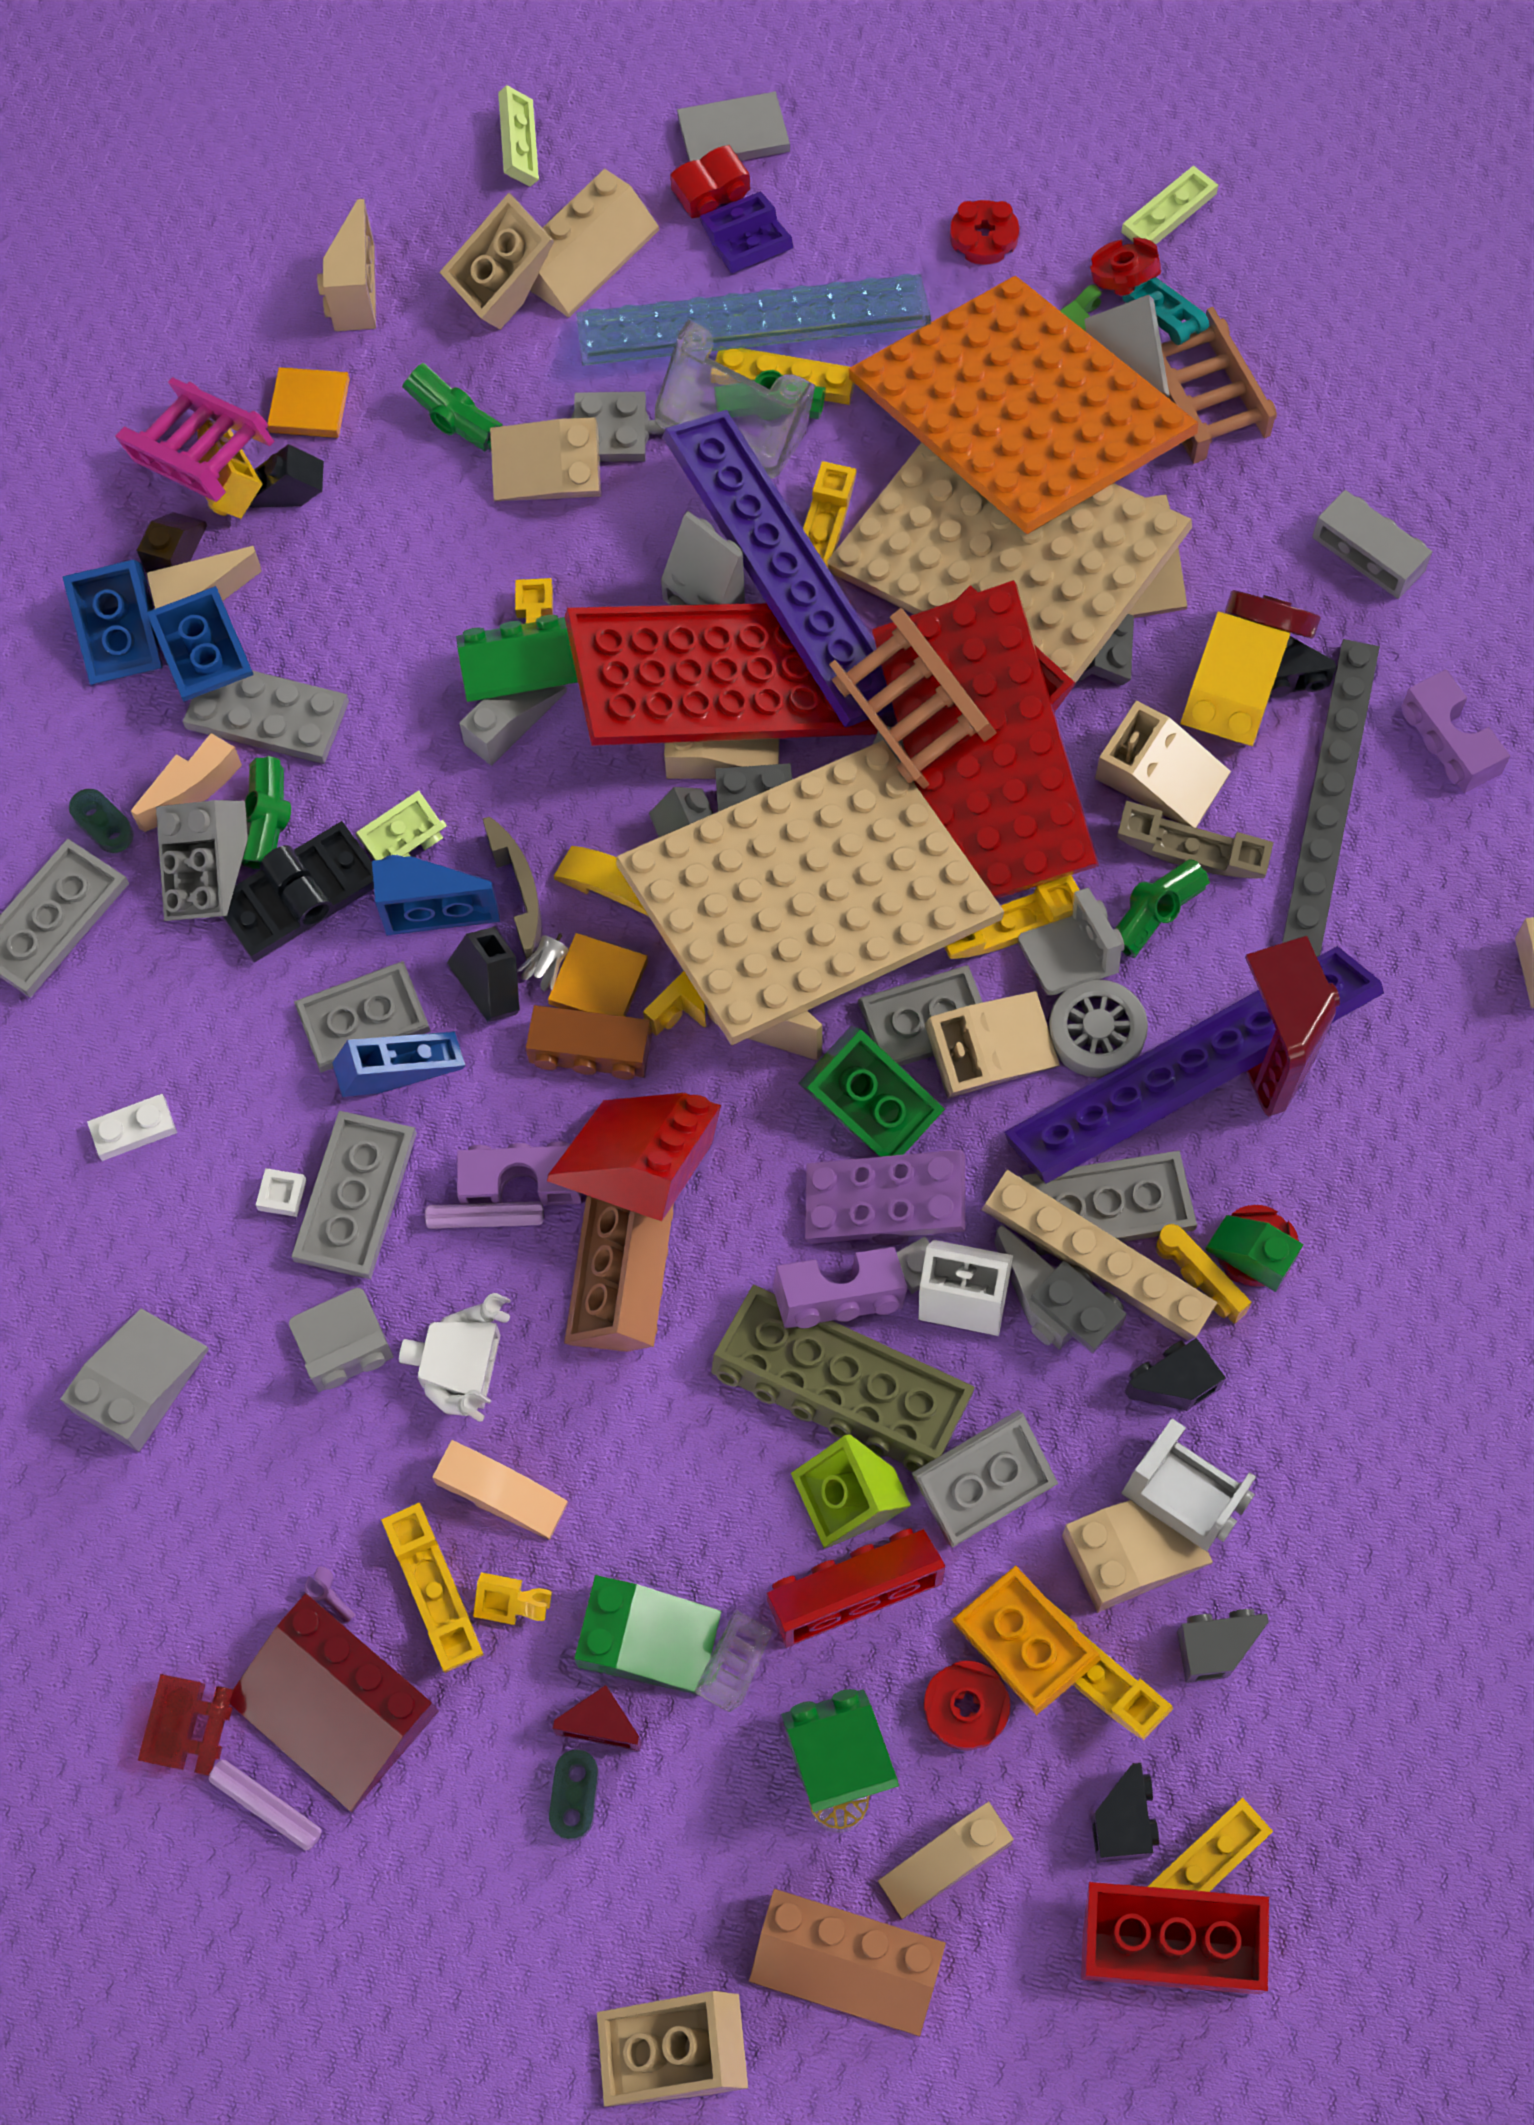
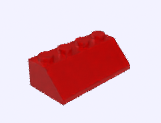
M912 1528L899 1531L889 1537L890 1543L878 1548H874L873 1544L862 1546L850 1553L851 1559L835 1564L834 1560H828L814 1566L811 1569L812 1574L799 1580H796L795 1576H789L773 1583V1590L766 1592L767 1602L785 1647L788 1648L942 1585L946 1566L925 1530L922 1529L913 1533Z
M1097 1882L1088 1883L1082 1939L1081 1980L1258 1995L1268 1991L1269 1897Z

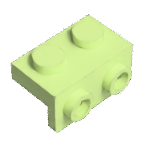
M418 790L355 834L375 861L382 860L389 855L408 857L410 856L409 852L419 845L424 850H427L443 839L440 831L447 827L444 820L440 821Z

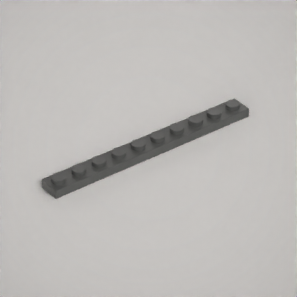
M1343 639L1340 647L1282 943L1308 936L1316 957L1320 956L1380 648V646Z

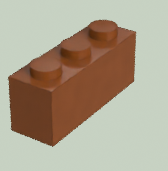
M534 1005L526 1043L529 1063L545 1070L564 1067L572 1068L575 1072L584 1075L603 1072L611 1073L612 1076L623 1080H631L634 1077L645 1078L652 1038L651 1024L648 1019Z

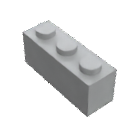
M1344 490L1318 517L1312 536L1316 541L1397 599L1426 571L1433 552L1421 540L1407 534L1393 520L1383 517L1369 507L1362 498L1355 497L1347 490Z

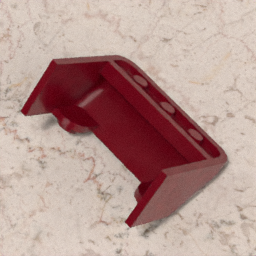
M1308 936L1258 950L1245 956L1276 1028L1264 1061L1246 1071L1258 1101L1267 1116L1285 1112L1315 1062L1336 1014V1007L1340 1005L1337 988L1333 983H1328Z

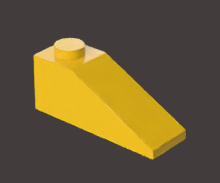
M208 419L197 430L198 439L215 423L214 421ZM231 429L215 443L199 460V463L203 461L208 462L234 435ZM241 449L219 472L220 477L217 480L226 493L217 502L205 497L209 508L221 516L229 514L242 519L262 486V482Z

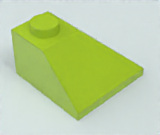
M844 1435L791 1472L824 1548L832 1547L876 1528L911 1506L895 1469L852 1435Z

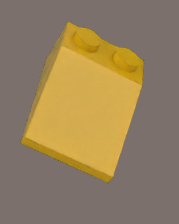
M1218 611L1180 724L1253 746L1291 633Z

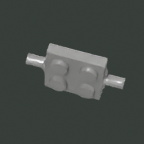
M645 392L575 393L574 412L571 418H596L598 423L600 462L646 461V444L649 434H664L665 428L671 427L670 419L649 420L646 412Z

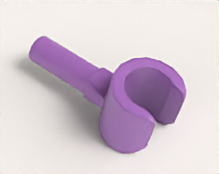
M318 1567L314 1575L315 1580L308 1576L305 1584V1593L316 1601L324 1599L349 1622L355 1616V1613L330 1588L333 1582L332 1572L325 1567Z

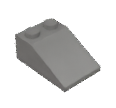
M141 1308L83 1365L60 1400L74 1414L140 1452L209 1348Z

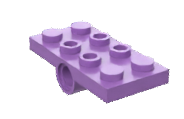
M962 1150L807 1163L805 1239L809 1244L868 1239L870 1242L878 1245H899L907 1242L908 1236L965 1231V1154Z

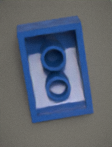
M129 560L62 576L90 685L163 668L159 642L146 613L153 610L143 565L140 562Z
M216 586L146 612L183 702L254 675Z
M389 855L382 860L372 861L375 903L386 936L500 922V914L492 882L412 856Z

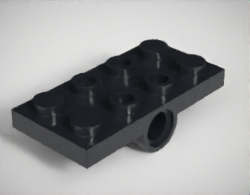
M340 821L296 849L289 845H283L270 851L262 859L260 871L235 885L227 916L222 917L255 963L373 890L372 862L343 821Z

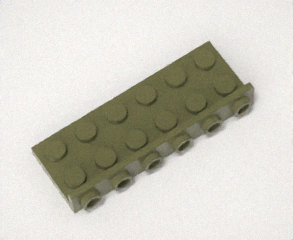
M754 1284L713 1355L711 1370L712 1374L716 1375L722 1383L732 1387L739 1386L748 1390L764 1403H775L790 1410L800 1420L818 1423L828 1428L838 1438L844 1435H852L880 1457L888 1456L903 1463L904 1467L911 1472L920 1469L944 1454L975 1389L974 1386L834 1321L821 1322L810 1328H799L798 1326L784 1328L775 1294Z

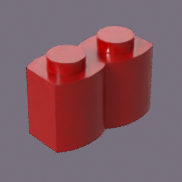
M730 145L718 147L708 152L700 160H693L679 166L670 174L671 190L691 219L699 218L701 215L717 209L720 204L738 201L751 190L750 174Z

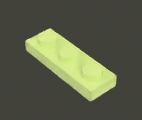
M506 85L498 92L504 173L511 178L531 187L539 180L533 99Z
M1193 165L1122 224L1121 233L1132 242L1133 238H1145L1157 244L1217 194L1218 184Z

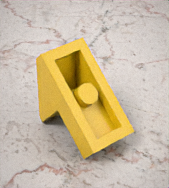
M684 971L643 1011L644 1019L650 1020L651 1031L655 1036L664 1028H672L681 1018L682 1010L701 1026L706 1027L705 1003Z

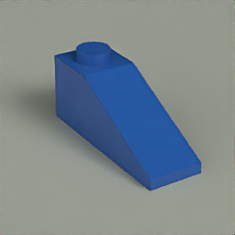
M455 1032L351 1039L346 1041L332 1062L342 1097L379 1094L462 1070L465 1067Z

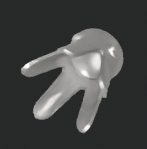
M561 933L558 934L556 940L548 936H542L537 950L517 970L519 972L525 969L521 979L527 980L533 973L536 978L543 976L540 985L541 989L546 991L550 985L551 990H553L560 963L569 952V949L559 942L562 937Z

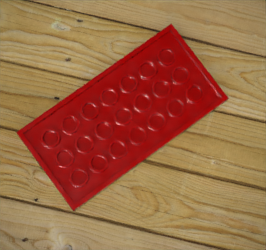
M1012 580L909 616L997 732L986 742L983 741L977 732L971 737L967 734L923 768L920 772L930 784L925 789L914 780L920 793L994 898H1002L1098 867L1096 853L1016 582ZM894 622L871 629L876 648L894 636L892 631L897 628ZM912 646L907 650L904 648L900 649L881 664L887 686L915 665L913 660L919 657V655ZM934 675L928 679L924 676L892 701L897 723L937 693L935 689L941 684ZM955 703L950 707L945 705L902 739L905 751L910 759L959 722L957 718L962 715V712Z
M767 603L567 608L564 617L591 746L877 735L878 730L870 719L847 728L844 727Z

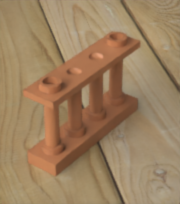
M1214 307L1207 308L1206 316L1210 324L1207 330L1200 334L1194 332L1189 336L1188 341L1179 346L1172 340L1161 343L1169 390L1168 398L1198 422V433L1182 442L1193 464L1206 460L1209 445L1213 438L1256 423L1264 438L1271 436L1274 420L1277 417L1274 403L1270 399H1266L1233 342L1227 322L1223 318L1220 319ZM1207 342L1210 343L1216 354V357L1179 370L1171 368L1166 360L1168 356ZM1225 369L1232 382L1229 385L1195 397L1186 395L1181 386L1183 383ZM1238 396L1241 397L1248 410L1209 425L1205 422L1202 423L1197 414L1199 410Z
M901 607L890 616L897 626L892 631L894 636L848 672L836 660L829 665L836 673V676L831 680L844 697L851 693L901 760L896 767L909 784L915 780L925 789L930 784L920 772L923 768L967 734L971 737L977 732L983 741L986 742L997 732ZM912 646L919 655V657L913 660L915 665L867 701L856 684L900 649L904 648L907 650ZM934 675L941 684L935 689L937 693L889 730L877 713L925 676L928 679ZM955 703L962 712V715L957 718L959 722L910 759L899 744V741L945 705L950 707Z

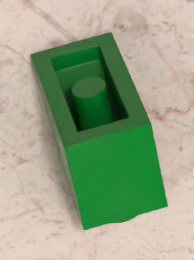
M1226 1215L1205 1250L1276 1292L1296 1261L1304 1244L1269 1223Z

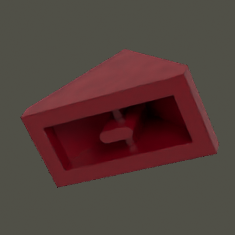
M606 1685L556 1718L552 1728L558 1736L636 1751L641 1749L642 1742L638 1733Z

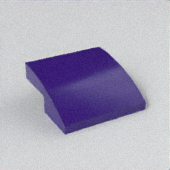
M761 191L700 216V221L706 234L731 273L793 249L791 235L777 220L775 207Z

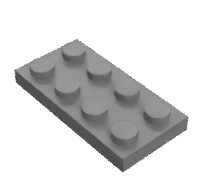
M253 671L254 675L193 698L182 721L185 729L208 735L212 733L219 738L325 764L349 699L347 694Z
M67 839L0 915V978L31 998L128 886L127 878L76 843Z
M344 1111L338 1112L291 1256L294 1262L371 1280L417 1132L414 1127Z
M1180 1150L1075 1167L1047 1184L1036 1173L1022 1175L1023 1180L1121 1242L1157 1237L1160 1235L1162 1228L1168 1224L1178 1225L1185 1232L1194 1231L1197 1227ZM1035 1244L1038 1255L1050 1254Z

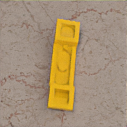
M822 461L812 490V502L803 530L829 569L828 560L836 551L857 469Z
M570 847L553 876L554 880L585 894L592 890L649 916L617 867V857L589 848Z
M1072 875L1036 886L1033 894L1000 905L1004 910L1002 920L957 940L944 948L950 959H959L990 953L1017 944L1021 933L1071 917L1073 915L1074 892L1079 891V888Z
M419 1502L381 1519L425 1623L443 1672L447 1673L484 1656L468 1613L421 1503Z
M1055 1606L1101 1657V1660L1078 1679L1073 1686L1116 1722L1142 1740H1145L1173 1710V1706L1141 1678L1137 1681L1081 1633L1077 1624Z

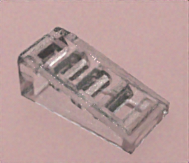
M736 1610L700 1677L695 1693L729 1712L740 1706L773 1631ZM737 1630L755 1640L754 1646L736 1637ZM730 1647L748 1657L745 1661L729 1651ZM724 1663L740 1672L739 1676L737 1677L721 1668L722 1664Z

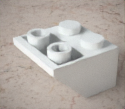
M933 1240L926 1248L920 1282L918 1320L999 1336L1013 1255Z

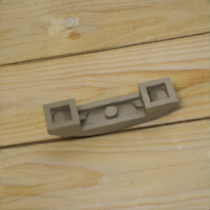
M1129 801L1125 802L1117 838L1132 847L1176 865H1181L1188 859L1198 861L1199 865L1207 873L1239 878H1265L1274 842L1236 832L1234 838L1163 819L1161 818L1163 813L1161 810Z
M486 817L482 820L496 867L512 865L527 913L514 916V921L527 961L537 950L542 933L541 911L533 875L523 852L511 835L494 819Z

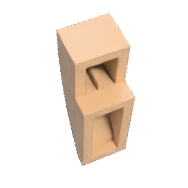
M210 733L189 761L176 754L131 810L139 829L146 832L157 827V806L202 802L213 795L242 766L235 747Z
M451 1440L433 1475L436 1485L474 1502L475 1506L548 1540L551 1539L568 1504L567 1500L540 1484L454 1440Z

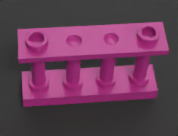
M172 377L168 383L178 396L177 400L145 432L140 431L137 433L124 426L115 437L134 462L217 502L226 493L217 480L220 477L219 472L251 438L268 446H271L275 441L266 430L268 427L267 422L257 412H247L200 390L192 382L186 384ZM188 409L195 411L166 442H156ZM209 418L216 421L187 452H177ZM230 428L237 431L208 462H198Z

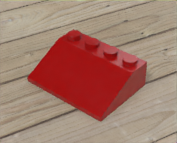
M687 1093L603 1100L550 1171L547 1181L663 1221L711 1147L721 1105L710 1102L704 1096Z

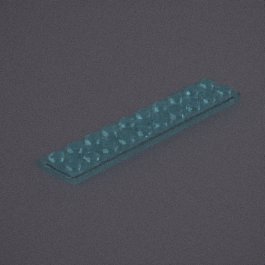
M902 274L898 277L880 279L867 278L862 281L844 283L832 282L817 286L801 285L790 289H765L754 293H730L718 297H695L690 300L660 301L655 304L624 305L619 308L610 309L594 308L583 312H576L582 366L917 329L931 325V313L921 274Z

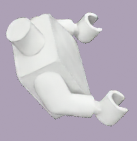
M492 1293L481 1304L443 1317L440 1322L430 1323L425 1343L407 1339L403 1340L399 1362L419 1366L418 1380L424 1388L425 1395L445 1414L469 1415L479 1422L483 1421L485 1416L478 1412L477 1409H484L485 1403H491L487 1394L501 1336L497 1324L491 1322L494 1319L503 1323L509 1321L510 1315L500 1311L503 1304L511 1302L509 1298Z

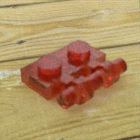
M160 1674L138 1761L184 1770L187 1754L198 1755L194 1773L210 1776L209 1774L213 1769L215 1759L220 1760L223 1749L222 1746H219L225 1720L230 1721L233 1708L229 1707L233 1689L216 1686L212 1703L202 1701L206 1684ZM198 1714L209 1716L202 1742L191 1740Z

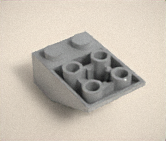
M687 511L682 519L661 578L663 600L669 605L745 604L743 553L733 541H726L719 536L707 520L703 518L698 519Z
M211 800L157 806L156 815L164 921L227 916L248 840L245 801Z

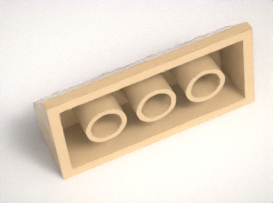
M604 168L543 227L545 232L554 240V243L530 291L570 318L659 231L658 224L629 184Z

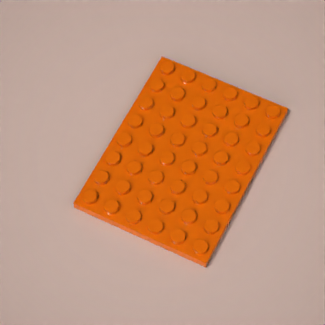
M1016 275L849 368V379L1026 534H1029L1198 433V422Z

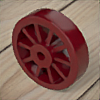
M1237 590L1231 591L1225 608V613L1309 639L1315 637L1321 619L1317 614L1292 607L1290 602L1266 595L1258 597Z

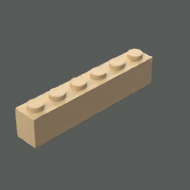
M1006 1170L981 1209L1056 1258L1066 1261L1071 1267L1074 1265L1081 1267L1094 1282L1187 1341L1197 1337L1218 1303L1009 1170Z

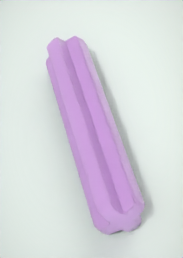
M539 1201L428 1205L425 1209V1223L429 1229L541 1225L544 1220V1208Z
M220 1760L213 1767L209 1774L210 1783L304 1850H310L317 1843L321 1836V1828L226 1760Z

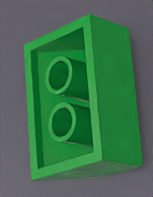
M545 615L537 618L536 622L521 624L519 621H510L501 624L498 629L485 631L484 628L477 627L467 629L463 632V635L456 636L467 702L578 683L565 617L558 618L557 615Z

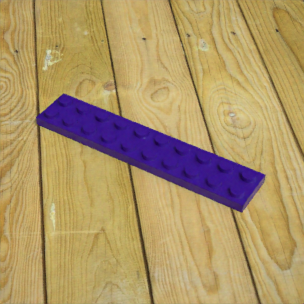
M723 410L665 428L662 438L725 538L733 541L741 549L745 570L844 727L847 728L868 720V716L851 693L844 697L831 679L836 676V673L829 664L836 660L848 672L877 649L875 641L728 411ZM882 665L856 684L867 701L887 686ZM892 702L877 713L878 716L894 710Z
M1336 946L1317 957L1328 983L1335 985L1340 997V1005L1336 1007V1014L1332 1023L1384 994L1382 982L1340 947ZM1257 990L1005 1131L1008 1144L1037 1176L1047 1184L1262 1063L1276 1028L1260 991Z

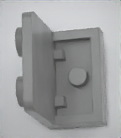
M1089 887L1074 892L1073 915L1071 917L1023 932L1019 935L1018 939L1022 952L1043 990L1048 995H1055L1088 981L1102 979L1119 973L1121 951L1124 950L1122 935L1118 929H1112L1108 922L1107 911L1101 900L1096 901Z
M361 1288L347 1291L293 1316L289 1321L290 1329L305 1360L306 1370L318 1392L336 1388L344 1384L349 1378L362 1372L375 1370L386 1361L394 1358L368 1298Z

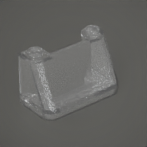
M688 319L678 334L655 404L654 415L657 424L665 429L727 410L771 479L777 477L806 434L815 384L793 374L779 377L770 389L708 358L713 348L711 333Z

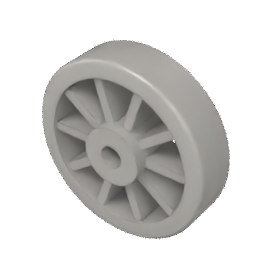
M1096 979L1070 988L1058 997L1050 1014L1048 1029L1057 1058L1066 1067L1084 1076L1104 1077L1140 1056L1147 1037L1148 1021L1143 1005L1130 990L1112 981ZM1089 998H1102L1100 1009H1093ZM1107 999L1119 1005L1110 1013L1105 1010ZM1080 1002L1085 1014L1073 1007ZM1124 1013H1127L1129 1021H1116ZM1069 1019L1076 1024H1067V1020ZM1119 1033H1129V1035L1126 1038L1120 1035ZM1070 1036H1080V1037L1077 1038L1075 1041H1073ZM1110 1043L1114 1044L1115 1046H1117V1047H1119V1048H1117L1116 1050H1113V1048H1112V1046H1111ZM1085 1044L1091 1046L1090 1052L1083 1050L1081 1047ZM1101 1047L1104 1053L1096 1054L1095 1049Z

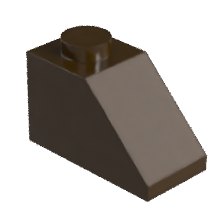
M174 512L152 520L136 550L146 574L190 562L207 527L206 521Z

